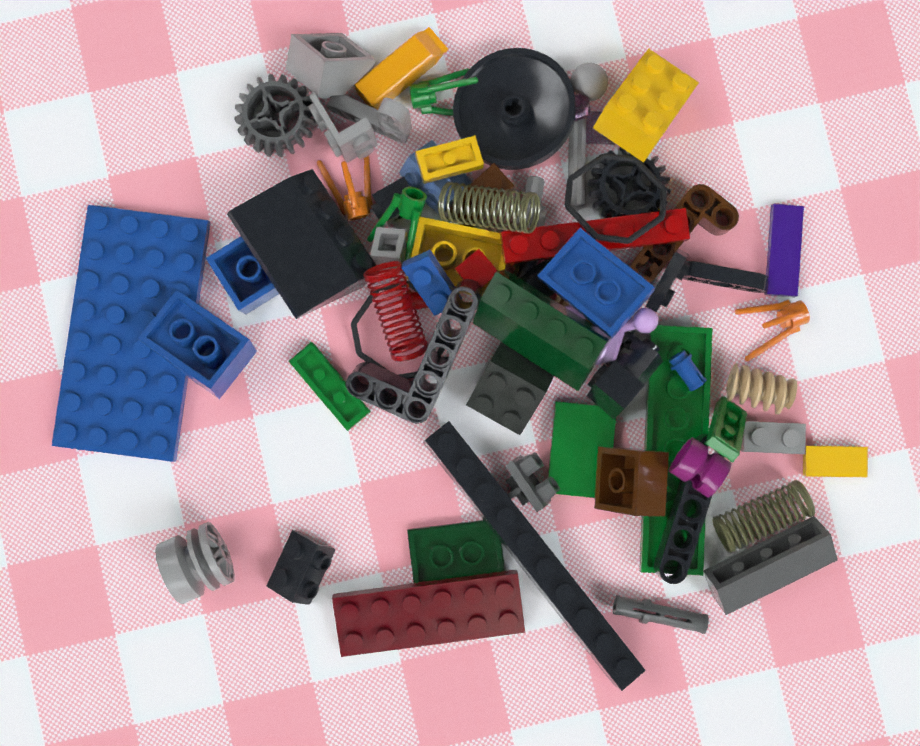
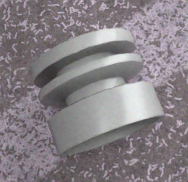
M210 522L200 525L198 530L195 528L188 530L186 535L187 542L183 537L177 535L156 545L155 553L159 572L168 591L180 604H185L204 595L205 585L208 589L214 591L220 588V584L225 586L234 582L235 573L230 552L220 533Z

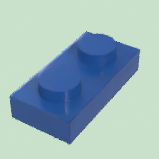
M428 250L405 260L402 270L434 316L442 313L449 295L455 286L432 251Z

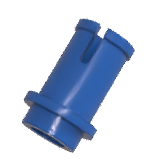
M682 350L669 360L671 363L670 369L676 370L689 391H693L703 385L707 379L691 360L692 354H687L685 350Z

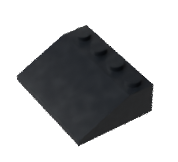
M313 169L283 180L227 213L295 319L363 288L367 284L364 273L376 266V263Z

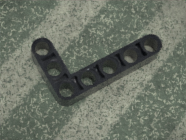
M463 279L457 283L449 295L414 381H410L375 364L362 362L355 367L346 379L348 392L362 401L411 423L419 424L426 421L438 400L482 297V288L479 283L472 279ZM458 292H469L473 297V301L464 302L460 299ZM454 319L458 321L461 329H451L447 324V320ZM442 347L446 349L449 356L442 357L438 355L435 348ZM430 374L434 376L437 383H429L424 375ZM358 375L367 378L369 384L361 383ZM385 388L393 389L397 393V397L388 395ZM413 401H420L426 409H418Z

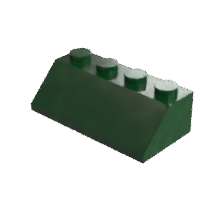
M506 269L496 271L480 298L473 324L576 391L580 390L611 341V338L599 328Z

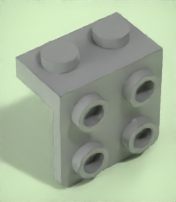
M315 92L309 95L313 104L309 105L308 108L321 132L327 129L324 135L336 157L342 155L348 163L357 157L359 159L365 158L374 151V147L378 144L373 128L366 117L338 132Z

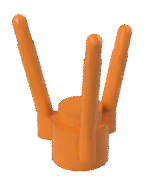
M370 157L364 158V196L361 191L355 192L347 162H341L349 193L344 196L345 201L341 197L323 162L318 160L317 165L338 203L340 211L343 215H346L347 220L354 221L370 216V208L373 205L371 198Z
M785 300L776 304L736 309V315L780 310L777 312V318L764 322L762 327L766 329L780 324L782 328H787L745 356V361L752 360L789 335L799 332L801 325L809 323L810 315L804 302L799 300L790 303L789 300Z

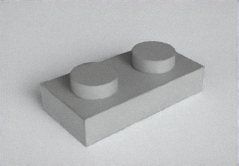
M746 421L741 452L805 454L806 424Z

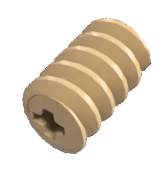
M735 363L728 377L726 387L727 401L731 402L734 396L738 394L739 404L743 405L747 398H751V407L756 408L759 401H763V411H768L770 406L774 404L775 414L779 415L784 407L787 409L792 407L797 394V380L790 378L786 381V377L783 375H777L774 378V374L769 371L762 375V371L758 368L750 372V368L747 365H742L738 369V364Z

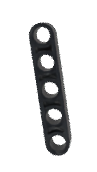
M708 434L699 435L695 439L704 444ZM680 480L654 560L655 573L669 584L681 583L686 578L712 496L708 498L692 488L691 480L687 482ZM693 499L696 503V511L691 516H686L683 511V505L687 500ZM683 529L687 534V540L683 545L676 546L673 536L678 530ZM675 560L677 563L676 572L673 575L666 576L663 571L665 563Z

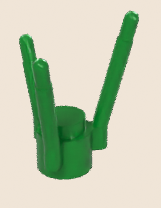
M466 68L431 80L419 81L418 84H410L413 109L421 108L422 115L433 113L453 116V109L432 107L431 104L437 103L436 92L475 84L478 82V78L472 77L451 81L464 76L469 70Z
M405 187L402 190V194L394 193L391 204L373 228L367 241L372 242L374 240L376 227H383L398 207L400 216L411 220L405 260L410 259L419 218L422 216L427 199L425 192L415 187Z

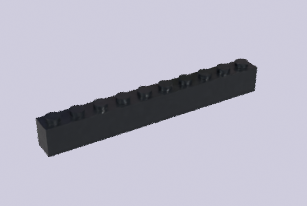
M448 421L425 439L423 444L482 519L489 525V528L500 539L507 551L610 682L623 691L646 670L451 422Z

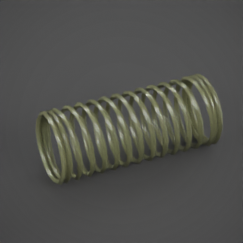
M447 182L439 195L438 212L444 222L452 221V223H465L466 225H478L479 227L484 226L486 228L491 227L493 229L497 228L514 232L517 230L520 233L530 234L535 230L539 220L540 200L535 192L524 193V191H520L518 193L517 190L511 191L507 189L505 191L503 188L498 190L496 187L493 189L489 186L487 188L484 186L478 187L477 185L472 187L470 184L465 185L462 183L459 185L457 182ZM451 186L447 196L448 218H446L444 214V199L447 189ZM452 189H453V190H454L453 209H452V212H451V214H450L449 203H450L451 192H452ZM466 192L465 207H464V210H462L463 197H464V193ZM472 193V204L469 212V200ZM520 194H523V198L520 204ZM477 195H478V196H479V198H478V206H477V211H475L476 199H477ZM484 195H485V204H484V209H483V213H482V203H483V198H484ZM497 197H498L497 210H496V214H495L496 201H497ZM491 198V207L489 212V202ZM533 199H534V215H533L532 223H531L529 229H527V226H528L529 223H530V220H531V217H532V213H533ZM530 200V212L526 222V212ZM472 212H473V217H474V218H473L472 221H471L470 216H471V214H472ZM486 213V221L484 222L483 218ZM506 213V222L505 224H503V219ZM491 214H492V216H493V221L490 223V220H489V219H490ZM498 214H499V220H500V221H499L498 224H497L496 219H497V216H498ZM518 215H519V222H520V223H519L518 226H517L516 220H517ZM511 216H512V217H513V223H512L511 226H510V222H509V221H510V218H511Z
M794 480L789 482L787 486L782 485L781 489L776 488L775 492L770 491L768 495L763 494L762 498L757 497L756 501L751 499L750 503L744 502L743 506L738 505L737 509L732 508L731 512L725 511L724 515L713 516L712 522L722 545L729 553H732V551L735 552V545L739 549L742 548L741 542L748 546V540L754 543V537L757 540H761V535L767 538V531L773 535V528L779 532L780 526L786 529L787 524L792 526L793 521L799 523L800 519L805 521L806 516L811 518L816 512L812 498L805 486L800 481ZM784 488L787 489L788 495L783 491ZM777 491H780V492H781V497H782V499H781L780 496L777 494ZM771 494L775 495L776 502L772 499ZM792 496L794 497V499H795L797 505L799 506V508H800V510H801V512H802L803 517L801 516V514H800L799 511L797 510V508H796V506H795V504H794V501H793V499H792ZM765 497L768 498L769 504L765 501ZM785 498L787 499V501L789 502L790 506L792 507V509H793V511H794V514H795V516H796V519L794 518L793 514L791 513V511H790V509H789V507H788V505H787V502H786ZM759 499L762 501L763 508L758 503ZM752 502L756 504L757 511L753 508ZM780 503H781L782 506L784 507V509H785V511H786V513H787V515H788L789 521H788V519L786 518V516H785V514H784V512H783V510H782V508H781V506H780ZM746 505L750 507L751 515L746 510ZM773 505H774L775 508L777 509V511H778V513H779V515H780V517H781V519H782L783 524L781 523L780 519L778 518V516H777V514H776V512H775V509H774ZM739 508H741V509L743 510L746 520L744 519V517H743L742 514L740 513V509H739ZM768 510L770 511V513H771V515H772V517H773V519H774V521H775V523H776V526H775V524L773 523V521H772V519H771V517H770V515H769V513H768ZM733 511L737 513L739 522L734 517ZM727 514H729V515L731 516L732 523H733L734 527L732 526V524L730 523V521L727 519ZM762 514L764 515L766 521L768 522V525H769L770 529L768 528V526H767V524H766V522H765V520H764Z

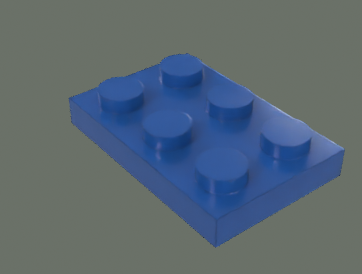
M581 228L577 230L537 275L540 281L611 339L655 291V287Z

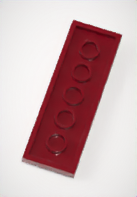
M517 569L332 595L341 657L525 633Z

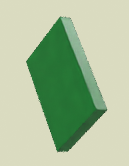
M555 402L548 477L554 478L560 487L556 494L595 498L598 447L614 446L616 419L614 420L597 405Z

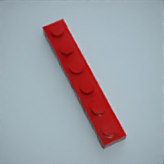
M686 208L666 210L663 221L632 243L598 242L609 251L687 241L690 239ZM659 211L588 220L586 222L598 234L628 238L658 217ZM579 222L536 227L530 234L520 233L517 230L515 232L511 230L501 231L500 241L504 265L551 259L579 228L587 234L589 233Z

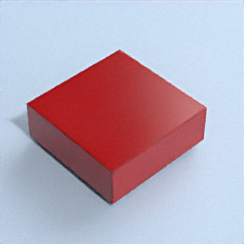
M480 249L476 250L455 268V271L462 279L475 280L481 288L488 284L496 271H498Z

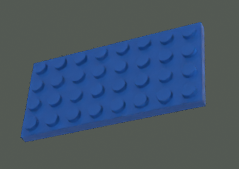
M94 205L87 206L51 446L176 462L188 377L142 343L138 337L176 290L199 304L210 221Z

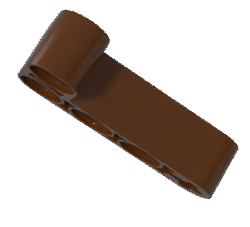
M705 184L694 185L674 207V209L686 208L689 233L699 224L709 233L721 236L734 228L739 221L738 210ZM691 195L700 196L704 201V206H695L691 201ZM716 213H721L727 217V226H721L717 223ZM684 241L665 244L667 248L666 255L657 254L654 251L653 245L644 246L630 263L629 267L638 273V269L647 261L651 262L652 264L645 271V276H643L650 283L658 276Z

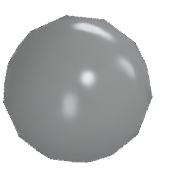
M592 62L579 65L573 71L570 78L574 92L588 101L600 99L608 87L606 71L600 65Z

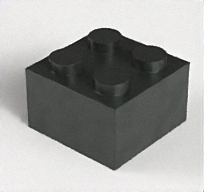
M501 342L466 406L521 435L547 393L554 376Z

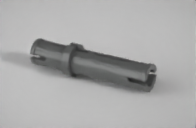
M616 595L613 603L612 613L614 615L639 619V622L642 624L653 622L674 628L696 631L701 634H705L708 628L709 617L707 614L654 604L650 599L646 598L640 601ZM633 608L656 612V614L633 610ZM665 615L684 618L687 621L665 617Z

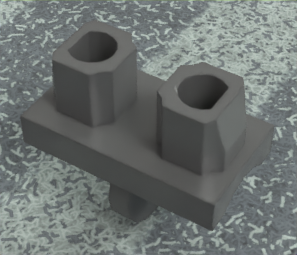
M536 452L524 457L520 455L505 465L512 475L506 480L512 489L507 495L511 499L516 496L522 506L530 502L535 511L538 512L552 501L551 498L560 490L559 485L551 476L540 483L534 475L535 471L544 466Z

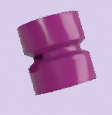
M691 437L675 456L669 472L683 482L691 480L692 488L709 498L722 485L732 465L731 462L717 453L708 454V447Z

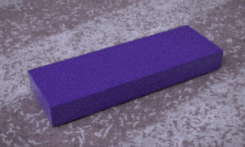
M771 205L766 275L769 278L764 295L798 297L804 206Z

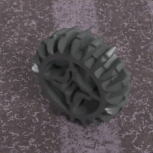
M269 73L268 82L265 83L261 77H257L258 86L254 88L253 85L247 84L246 87L250 92L248 95L239 93V98L244 104H235V109L240 114L235 116L234 120L237 124L241 125L237 131L241 136H245L244 142L248 146L254 144L253 149L257 153L264 149L266 156L271 157L274 149H276L277 155L283 157L284 149L287 148L291 154H294L295 149L293 145L297 143L303 148L305 143L302 137L312 138L313 134L308 128L317 126L316 121L311 118L313 115L308 108L309 105L313 104L310 97L306 96L308 90L305 86L298 87L299 83L294 78L287 82V78L283 74L276 81L274 75ZM283 95L294 101L277 102L272 96ZM263 101L264 107L262 111L255 114L256 118L253 119L257 106ZM272 105L276 112H279L281 126L278 125L276 120H273ZM299 113L296 125L291 131H288V123ZM273 129L278 131L280 136L268 137L257 131Z

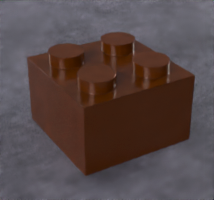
M598 447L594 509L632 516H665L669 452Z

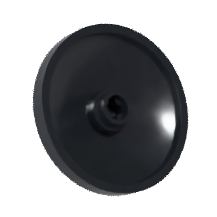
M527 48L499 50L475 63L462 78L477 77L478 82L457 88L453 104L455 127L461 139L476 136L485 164L491 166L495 163L499 169L505 170L530 168L553 156L568 139L576 117L574 89L564 69L546 54Z

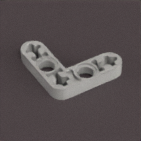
M346 95L331 96L326 105L333 113L354 123L366 117L374 132L400 143H406L412 130L408 108L389 98H383L378 110Z

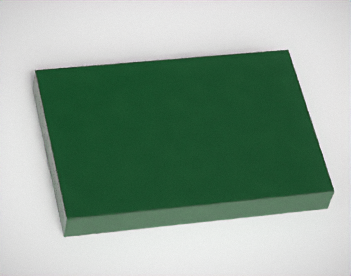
M484 520L407 529L413 583L505 571L502 542Z

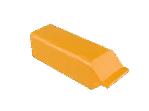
M428 27L424 31L415 33L354 84L355 90L366 105L378 110L383 98L392 100L396 98L410 84H413L436 65L449 49L434 31Z

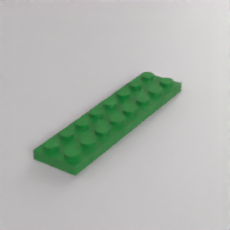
M657 325L654 331L649 333V340L660 348L658 353L663 362L647 380L644 450L669 452L665 516H641L639 565L641 573H655L654 560L680 483V479L669 472L671 463L679 450L691 437L696 438L709 432L713 328ZM682 350H685L687 354H692L691 360L707 379L703 385L693 391H689L676 370L670 369L671 363L669 360ZM693 499L687 500L683 505V511L686 516H691L696 511V503ZM705 521L687 575H704ZM683 529L678 530L673 536L676 546L683 545L687 540V534ZM670 560L665 563L663 571L664 574H674L677 570V563L675 560Z

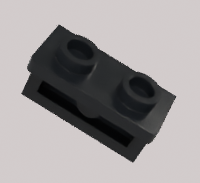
M292 530L266 587L292 603L310 605L318 593L319 585L326 570L331 565L335 549L331 546L320 544L300 531Z

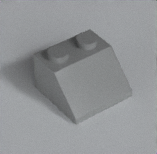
M343 33L291 34L285 69L296 77L298 82L310 89L312 93L315 92L317 97L328 99L330 96L344 95L375 65L376 59Z

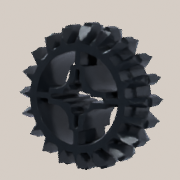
M619 147L618 155L633 156L630 153L627 154L626 150ZM610 150L608 154H615V152ZM654 156L651 160L646 159L643 164L663 185L668 184L670 177L661 176L666 170V166H655L659 159L658 156ZM604 159L598 163L600 168H592L590 173L595 178L589 179L587 185L594 188V190L588 193V198H598L593 203L592 208L593 210L600 207L603 208L599 215L601 219L605 218L607 214L612 217L658 212L660 210L658 207H660L661 191L651 181L652 192L649 191V187L641 181L642 171L634 163ZM620 166H633L632 171L625 175L610 173L611 170ZM634 176L632 191L623 199L626 193V183ZM605 183L609 184V188L616 192V204L608 197ZM666 187V189H667V196H668V195L670 194L671 190ZM631 200L639 202L644 200L649 203L637 210L624 209Z

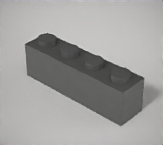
M813 516L703 570L713 598L725 615H728L838 561L831 534Z

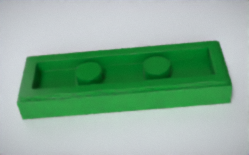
M310 342L288 361L347 431L371 412L362 400L348 392L344 378L313 342Z
M722 396L715 404L706 444L732 463L740 455L747 412L732 401H727L725 396Z

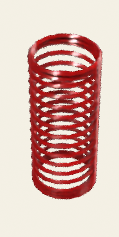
M390 261L368 269L364 273L365 282L369 283L367 288L371 289L370 295L374 296L372 301L376 302L374 308L378 309L376 314L380 315L378 320L382 322L380 326L384 328L382 332L386 334L385 340H388L387 346L390 347L391 359L396 362H403L422 356L428 348V342L425 340L426 336L423 334L422 324L418 321L420 318L417 315V309L414 308L416 305L412 302L413 296L410 295L411 290L408 289L409 284L406 283L407 277L404 276L402 263ZM398 277L389 283L370 287L379 281ZM400 284L392 289H388L380 293H373L374 291L380 288H384L389 285ZM402 290L396 295L388 296L380 300H375L377 297L381 295H385L393 291ZM396 297H404L399 301L391 302L384 306H377L381 302L389 301ZM400 303H407L402 307L391 309L384 313H379L382 309L389 308ZM409 309V310H408L407 312H405V313L398 314V315H394V316L389 317V318H387V319H381V318H382L383 316H385V315H389V314H393V313L399 312V311H401V310ZM404 316H411L406 320L397 321L387 326L383 325L386 322L397 320ZM407 322H413L409 326L400 327L390 332H386L388 328L397 327ZM410 328H416L412 332H406L394 336L393 338H388L389 335L397 334L406 331ZM412 334H418L414 338L405 339L393 345H390V342L404 339ZM419 345H424L420 350L412 354L395 356V354L407 352Z

